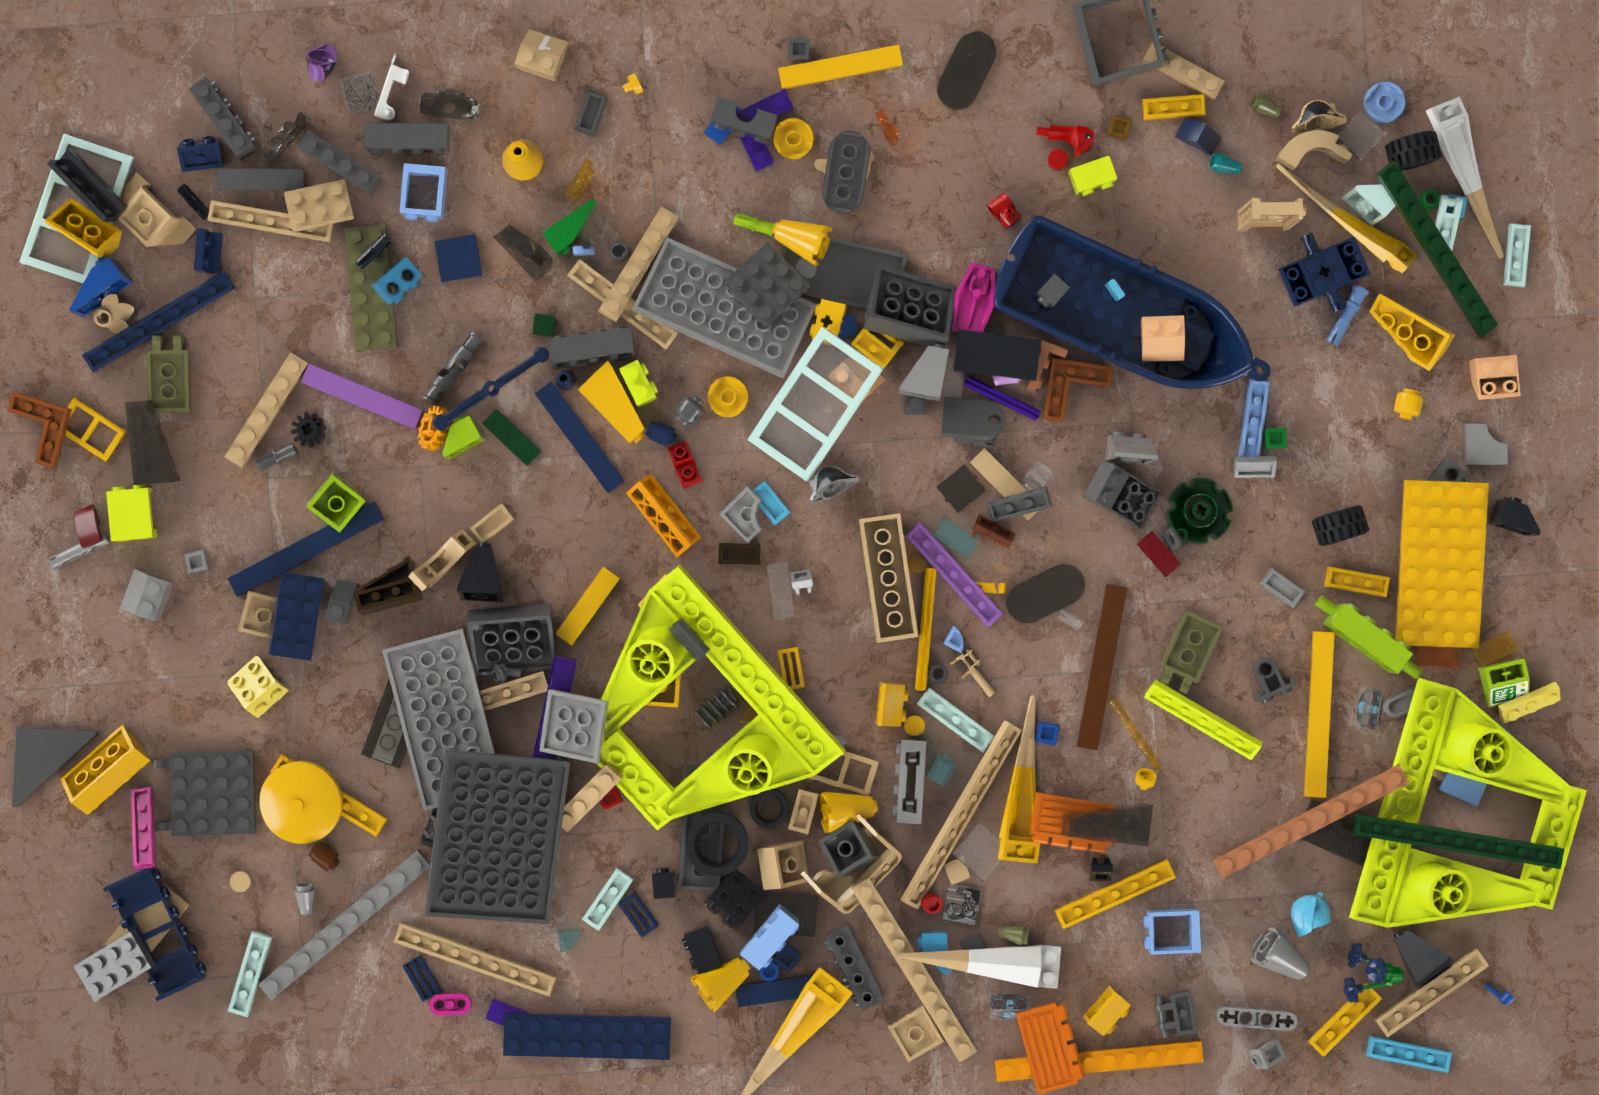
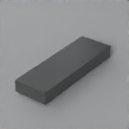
M1047 486L987 502L993 522L1052 508L1053 506Z

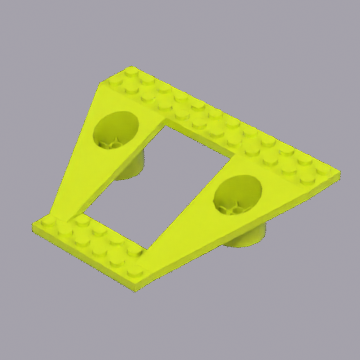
M678 565L650 588L601 698L609 701L600 763L596 764L602 768L609 762L623 775L616 786L656 830H659L672 819L813 777L845 753V748L681 565ZM683 618L710 648L705 655L758 715L680 784L673 788L620 727L696 661L669 631V628L677 620ZM644 644H651V648L648 649ZM638 648H640L644 655L638 653ZM666 652L669 658H664L663 653ZM662 664H670V667L666 669ZM742 753H749V756L745 757ZM735 756H737L741 763L735 762ZM761 761H764L766 766H762ZM759 772H766L768 774L762 776Z
M1418 678L1393 763V767L1398 764L1400 765L1409 784L1384 796L1378 817L1418 824L1433 770L1438 769L1543 799L1531 842L1564 848L1561 869L1524 863L1520 879L1417 850L1411 848L1412 844L1372 838L1349 918L1390 928L1529 906H1539L1553 910L1587 790L1570 786L1458 689Z

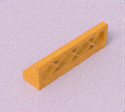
M652 474L641 479L626 492L676 557H679L702 538ZM637 489L643 494V500L639 499L635 494ZM649 506L654 508L656 516L650 513ZM662 523L669 527V532L662 528ZM674 539L679 540L683 548L679 550Z

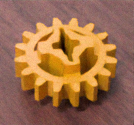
M434 405L433 408H429L428 413H424V417L420 421L422 425L418 428L419 435L417 436V438H420L419 444L422 445V448L435 451L440 449V444L444 445L450 426L448 425L445 430L439 431L433 427L432 421L436 415L446 414L447 409Z

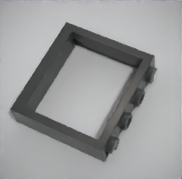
M1086 0L1072 4L1094 87L1166 67L1165 61L1169 59L1166 48L1161 49L1160 41L1163 40L1161 28L1156 29L1154 21L1158 20L1156 9H1151L1149 1L1151 0L1142 1L1158 61L1103 77L1099 75L1083 12L1121 0Z

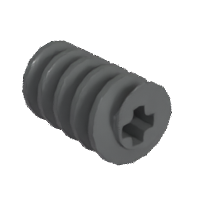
M726 685L727 692L722 689L719 690L720 697L715 694L712 695L713 702L706 699V707L700 703V711L694 709L700 720L709 728L712 727L711 720L715 723L719 722L718 715L723 719L726 717L724 711L731 714V706L736 709L739 708V700L728 685Z

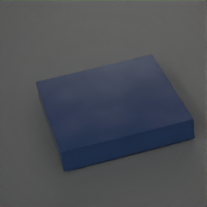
M476 235L435 241L442 283L483 276Z

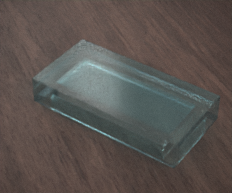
M946 519L943 520L933 535L967 559L979 543V541Z

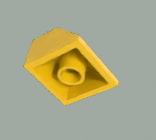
M1109 986L1083 1015V1018L1087 1024L1102 1036L1106 1033L1109 1035L1115 1029V1023L1118 1019H1123L1129 1013L1131 1004Z

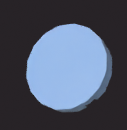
M1392 82L1377 83L1367 91L1364 97L1365 112L1372 120L1378 123L1395 121L1402 115L1405 109V95L1400 87Z

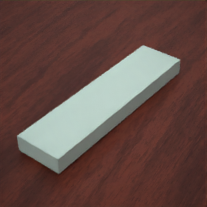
M929 687L916 703L982 753L985 752L995 737Z
M256 931L251 932L228 1012L245 1017L249 1016L273 936Z

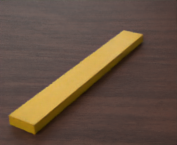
M1312 631L1305 797L1326 798L1335 632Z

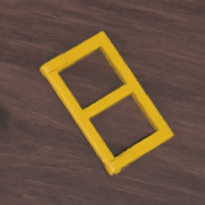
M74 397L67 407L72 409L71 415L78 406L95 418L82 438L66 430L65 436L105 462H108L127 431ZM100 421L118 432L105 453L87 443Z

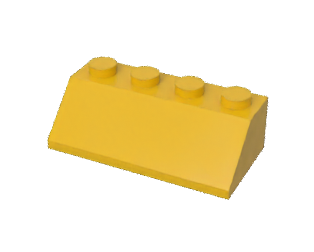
M122 725L60 780L71 804L88 815L143 768L150 759L143 746Z

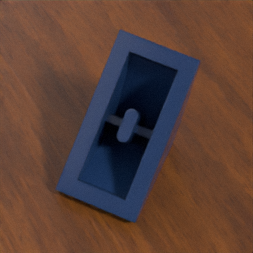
M1184 118L1175 135L1176 138L1210 156L1221 138L1207 124Z

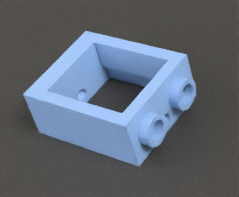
M404 163L399 213L405 216V219L417 220V217H424L425 221L438 222V219H444L448 175L446 167ZM410 175L439 178L436 211L407 208Z
M1198 909L1147 910V916L1143 917L1144 928H1147L1148 937H1144V945L1151 955L1201 953L1200 916ZM1188 915L1189 945L1155 946L1154 917Z

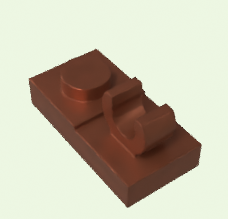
M978 515L972 528L974 529L972 532L973 538L977 533L983 534L981 542L984 543L987 537H989L998 546L1008 549L1016 534L981 515Z

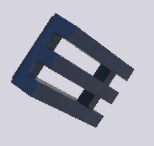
M636 892L618 903L641 938L659 926ZM633 898L636 900L640 908L643 910L647 918L652 923L651 927L648 925L644 917L641 915L637 907L632 902ZM626 903L629 904V906L637 915L641 923L644 925V927L646 928L645 931H643L640 928L636 920L633 918L629 910L626 908Z
M422 955L403 965L422 1002L442 991ZM419 961L435 990L431 991L416 962ZM409 966L413 967L415 973L417 974L419 980L421 981L423 987L427 992L426 995L424 994L422 988L420 987L418 981L416 980Z

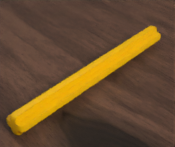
M926 568L924 577L915 689L925 691L927 685L937 571L935 568Z

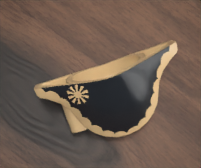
M1322 100L1310 101L1303 107L1299 120L1292 126V132L1326 131L1346 123L1347 118L1345 115L1337 112L1334 103L1329 104Z

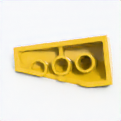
M1379 293L1369 310L1379 324L1392 336L1397 345L1405 351L1410 360L1428 371L1434 367L1446 352L1456 335Z

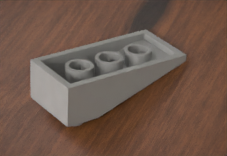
M1113 432V435L1107 436L1105 461L1147 465L1158 460V454L1152 439L1146 438L1145 434H1134L1133 437H1127L1123 432Z

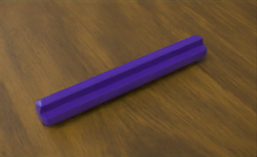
M968 376L964 382L965 387L1028 418L1037 420L1041 411L971 376Z

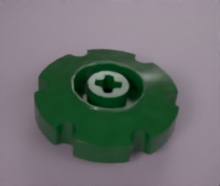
M1193 478L1190 486L1183 482L1168 497L1167 502L1171 504L1172 508L1166 511L1167 523L1170 528H1174L1176 533L1181 532L1183 534L1182 540L1187 543L1196 545L1208 543V537L1217 540L1228 530L1231 524L1227 514L1233 512L1232 501L1225 489L1221 491L1216 489L1217 483L1206 478ZM1202 509L1203 512L1196 514L1195 510Z

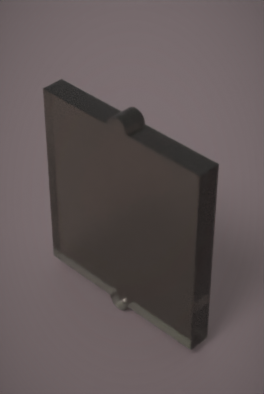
M965 464L937 486V489L945 497V502H949L957 513L986 491L978 482L977 476L973 475Z

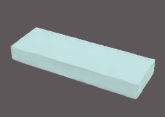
M1510 223L1508 226L1503 286L1524 288L1526 285L1531 225Z
M617 867L582 920L599 931L634 878Z

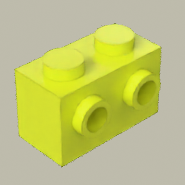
M1110 156L1071 168L1068 172L1076 195L1082 194L1083 197L1094 193V189L1099 187L1102 190L1114 186L1113 183L1117 180Z
M636 360L619 368L638 408L657 399L655 393H658V390L653 381L649 383L646 377L649 372L644 363L640 364Z

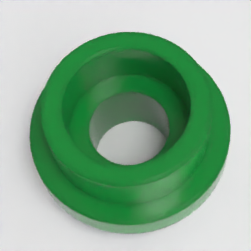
M1427 189L1421 193L1419 200L1426 210H1433L1439 205L1440 195L1433 189ZM1426 197H1431L1432 203H1427Z

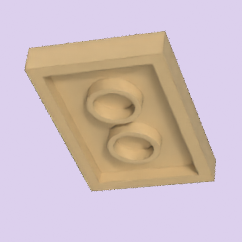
M345 179L284 192L293 232L354 219Z

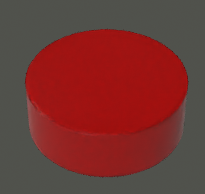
M1056 149L1049 154L1047 163L1052 170L1060 171L1067 166L1069 158L1065 151Z
M928 893L923 897L921 907L927 914L935 915L941 911L943 901L937 894Z

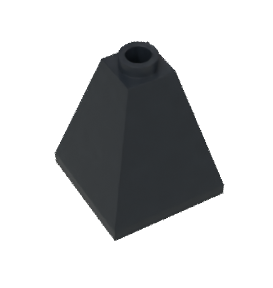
M479 543L478 546H475L457 586V592L463 601L503 603L492 547H490L491 545L488 543Z
M1401 929L1394 935L1396 939L1394 941L1416 988L1421 987L1453 961L1449 956L1409 930Z

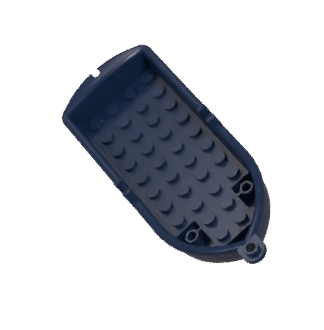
M1033 217L1017 234L1007 250V253L1014 255V261H1009L1005 258L1002 261L994 294V306L999 311L1148 380L1181 389H1203L1220 386L1243 376L1258 382L1264 381L1270 376L1271 369L1269 364L1253 356L1250 344L1241 326L1233 315L1214 297L1189 283L1158 270L1155 265L1151 267L1141 262L1142 259L1140 258L1134 259L1046 217ZM1055 274L1070 288L1052 308L1049 306L1046 308L1037 301L1039 297L1036 294L1050 277ZM1112 279L1116 280L1125 293V296L1117 302L1105 287V284ZM1184 315V361L1142 362V317ZM1258 367L1262 368V375L1257 373Z

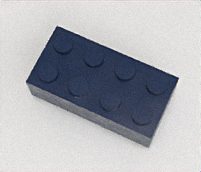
M287 572L280 573L268 647L269 655L311 661L324 578Z

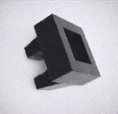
M1092 858L1090 881H1111L1113 864H1111L1110 859L1105 858L1104 864H1098L1097 858Z

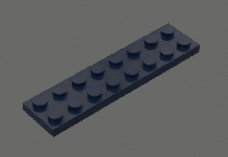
M505 1013L503 1056L670 1060L671 1017Z

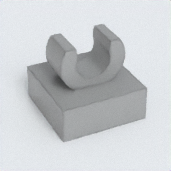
M810 569L790 572L793 590L795 589L796 594H800V588H807L808 593H810L813 586Z

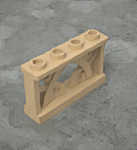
M1251 198L1238 210V231H1247L1251 227H1283V231H1288L1300 222L1303 216H1306V204H1303V198H1298L1294 202H1260V198Z

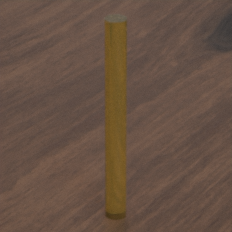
M1115 697L1108 701L1153 769L1157 770L1161 767V764Z

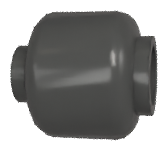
M695 395L693 398L690 396L683 397L675 408V413L677 414L675 418L687 427L689 425H696L705 414V409L702 406L704 402Z

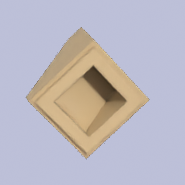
M963 857L944 864L952 885L971 877Z

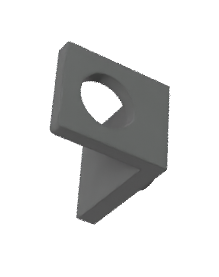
M1173 527L1162 534L1171 553L1190 544L1183 541V534L1181 532L1176 533Z

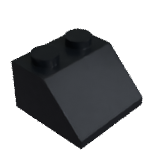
M1510 496L1509 498L1504 497L1502 500H1496L1489 524L1527 537L1540 536L1541 531L1528 505L1522 504L1521 499Z

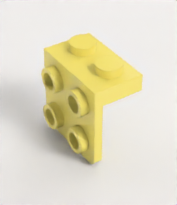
M255 656L228 680V686L244 709L257 718L289 691L283 683L274 678L258 656Z

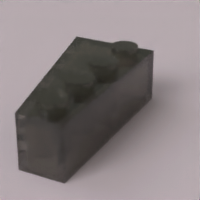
M152 400L125 402L134 485L180 481V476L176 471L173 457L169 452L168 443L161 430V424Z
M1142 803L1066 813L1063 817L1061 835L1148 846L1153 805Z

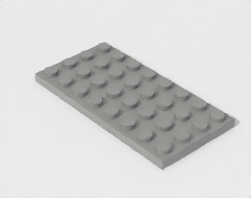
M666 237L632 311L784 379L817 304L799 297L769 326L764 328L722 285L723 281L735 272L737 268Z
M464 629L382 650L423 811L438 808L445 750L496 754Z

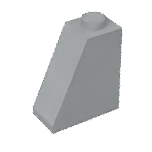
M941 344L928 346L901 384L898 394L939 401L949 349H945V346Z

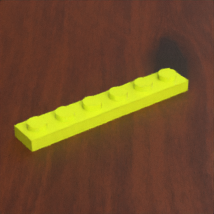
M1156 679L1145 693L1144 698L1250 760L1253 759L1262 747L1263 742Z

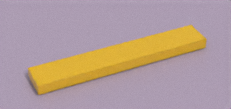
M894 45L778 68L783 90L901 67L903 62L900 46Z
M281 754L271 773L280 766L294 760ZM341 790L343 797L341 816L377 837L388 818Z
M1166 858L1061 906L1054 911L1064 930L1173 880L1176 876Z

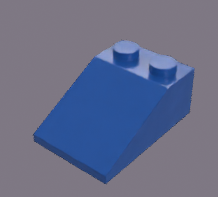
M109 256L107 258L102 257L91 268L69 310L71 313L83 318L99 307L106 296L119 293L133 283L120 262Z

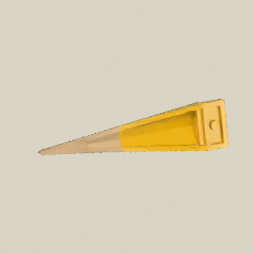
M1281 163L1277 164L1276 167L1349 234L1353 237L1355 236V239L1381 263L1387 260L1394 270L1403 273L1417 258L1418 255L1405 243L1354 217L1319 194Z
M1031 695L999 834L1001 841L998 859L1038 864L1040 843L1032 842L1033 834L1029 833L1036 795V697Z
M819 966L804 986L741 1095H751L783 1062L842 1008L853 994V991Z

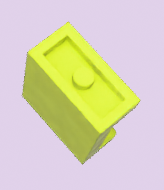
M146 484L133 485V489L125 490V486L112 487L113 491L106 492L111 541L119 542L157 538V529L153 528L150 497L152 488H146Z

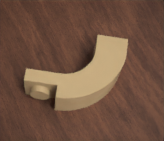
M1312 130L1299 134L1282 148L1275 161L1293 171L1304 154L1311 151L1324 152L1343 164L1349 161L1352 153L1349 152L1347 146L1335 143L1339 137L1338 135L1324 130Z
M461 529L451 536L430 559L412 571L408 577L416 586L424 591L446 575L477 543Z

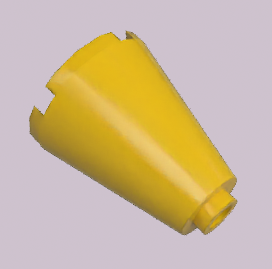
M525 139L516 140L509 144L502 157L503 167L507 174L520 181L531 180L536 177L544 163L543 154L538 145Z
M783 219L780 222H776L772 233L775 234L774 239L815 266L819 265L817 262L818 258L821 260L824 258L831 240L827 235L828 232L832 233V227Z
M822 792L819 795V812H822L823 819L820 820L825 833H832L852 820L856 823L861 822L856 817L858 814L867 820L874 817L878 811L877 802L871 796Z
M735 958L723 963L719 967L692 976L691 981L694 987L698 985V993L706 1005L713 1012H716L749 976L748 970H750V967L744 959L740 961L739 958Z

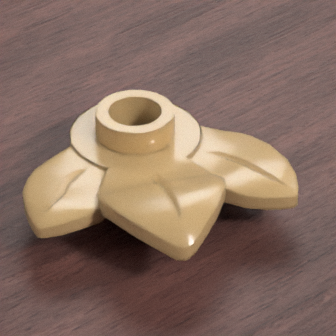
M110 294L102 300L101 307L94 312V321L98 326L108 327L112 333L118 334L129 327L126 320L132 316L135 308L128 303H119L117 294ZM106 313L108 320H103L101 314Z

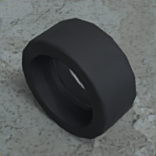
M776 789L756 794L750 804L752 819L764 828L780 826L789 814V803L786 796ZM766 796L777 798L782 805L780 816L772 821L763 819L757 811L759 801Z

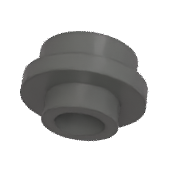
M934 663L928 669V678L933 683H943L948 677V669L941 663ZM936 669L941 670L942 674L940 677L934 676Z

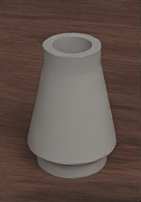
M299 883L294 890L300 914L302 915L313 913L315 888H313L312 883Z

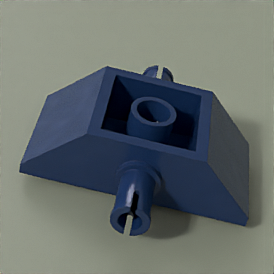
M1313 232L1300 237L1308 255L1303 259L1278 269L1293 306L1296 307L1324 296L1327 297L1332 313L1345 309L1338 294L1339 289L1371 275L1355 236L1324 250L1318 248ZM1321 269L1325 271V276L1319 275Z

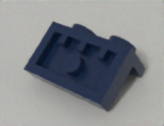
M206 136L202 140L194 141L193 138L184 139L177 147L182 172L224 166L220 148L221 138Z
M197 228L194 270L199 273H220L223 244L222 233Z

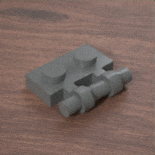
M1190 990L1169 993L1170 1002L1166 1003L1164 1002L1163 995L1155 996L1156 1004L1154 1006L1159 1016L1158 1028L1161 1030L1163 1038L1170 1037L1169 1029L1175 1028L1177 1036L1198 1032ZM1172 1009L1174 1020L1168 1021L1166 1010Z

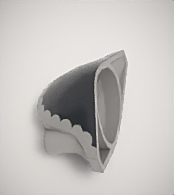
M832 465L819 469L815 478L809 481V485L813 490L810 496L811 504L843 493L860 481L859 476L848 474L839 467Z

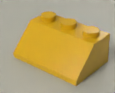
M69 198L45 220L47 225L97 257L107 258L119 247L122 230L109 222H103L94 212L72 198Z

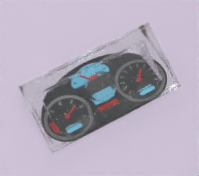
M1362 686L1359 688L1354 727L1379 731L1385 690Z
M989 994L990 1020L1017 1019L1015 1013L1031 1009L1030 994Z

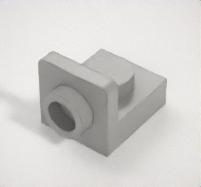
M1273 1039L1259 1048L1249 1050L1251 1062L1257 1070L1269 1069L1286 1059L1278 1039Z

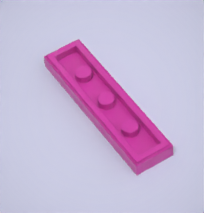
M149 786L130 789L133 868L139 870L156 867L153 788Z

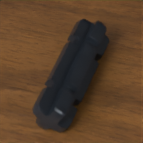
M186 184L179 187L177 191L194 211L198 212L197 214L203 220L207 219L209 209L206 206L204 207L203 202L191 192V189Z

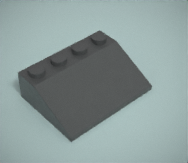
M878 265L865 312L863 329L927 347L933 344L945 345L950 335L956 287Z
M551 603L469 610L467 626L476 676L492 675L495 664H505L506 667L520 669L522 672L551 670L553 659L557 655Z

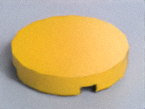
M788 118L778 124L773 134V143L781 156L791 160L800 159L806 156L812 149L814 137L809 124L798 118Z
M731 376L721 377L711 384L708 390V403L717 415L734 417L746 408L748 391L739 379Z

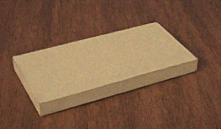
M163 883L164 887L166 886L170 891L171 898L169 899L172 905L178 908L180 918L190 903ZM162 901L133 914L142 934L172 921ZM120 924L105 945L107 946L129 933L128 929H123ZM170 929L146 940L151 953Z

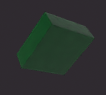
M535 314L532 334L553 337L556 316Z

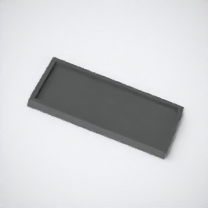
M831 238L824 258L822 260L818 258V266L812 265L784 245L781 256L810 284V288L803 296L833 301L861 309L867 308L877 266L882 265L904 272L907 254Z

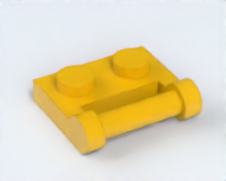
M862 329L851 343V346L876 364L882 366L884 370L906 341L881 334L894 344L893 348L890 349L869 332L870 330Z

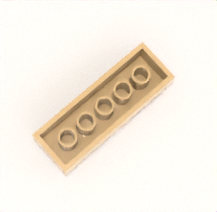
M898 513L859 519L876 643L918 637L901 515Z

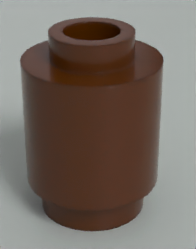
M317 842L308 854L311 857V861L326 872L330 869L333 871L340 863L338 859L340 855L324 843L320 844Z

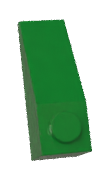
M594 198L542 232L557 256L560 254L564 256L572 250V246L575 245L597 206Z

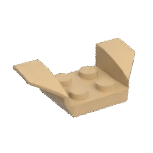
M137 172L124 187L123 202L128 207L118 220L146 247L184 244L197 229L184 216L175 217L147 190L151 185Z

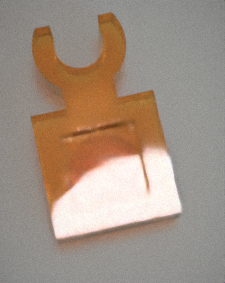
M883 109L876 112L875 116L882 127L890 147L898 144L900 134L897 127L891 125Z

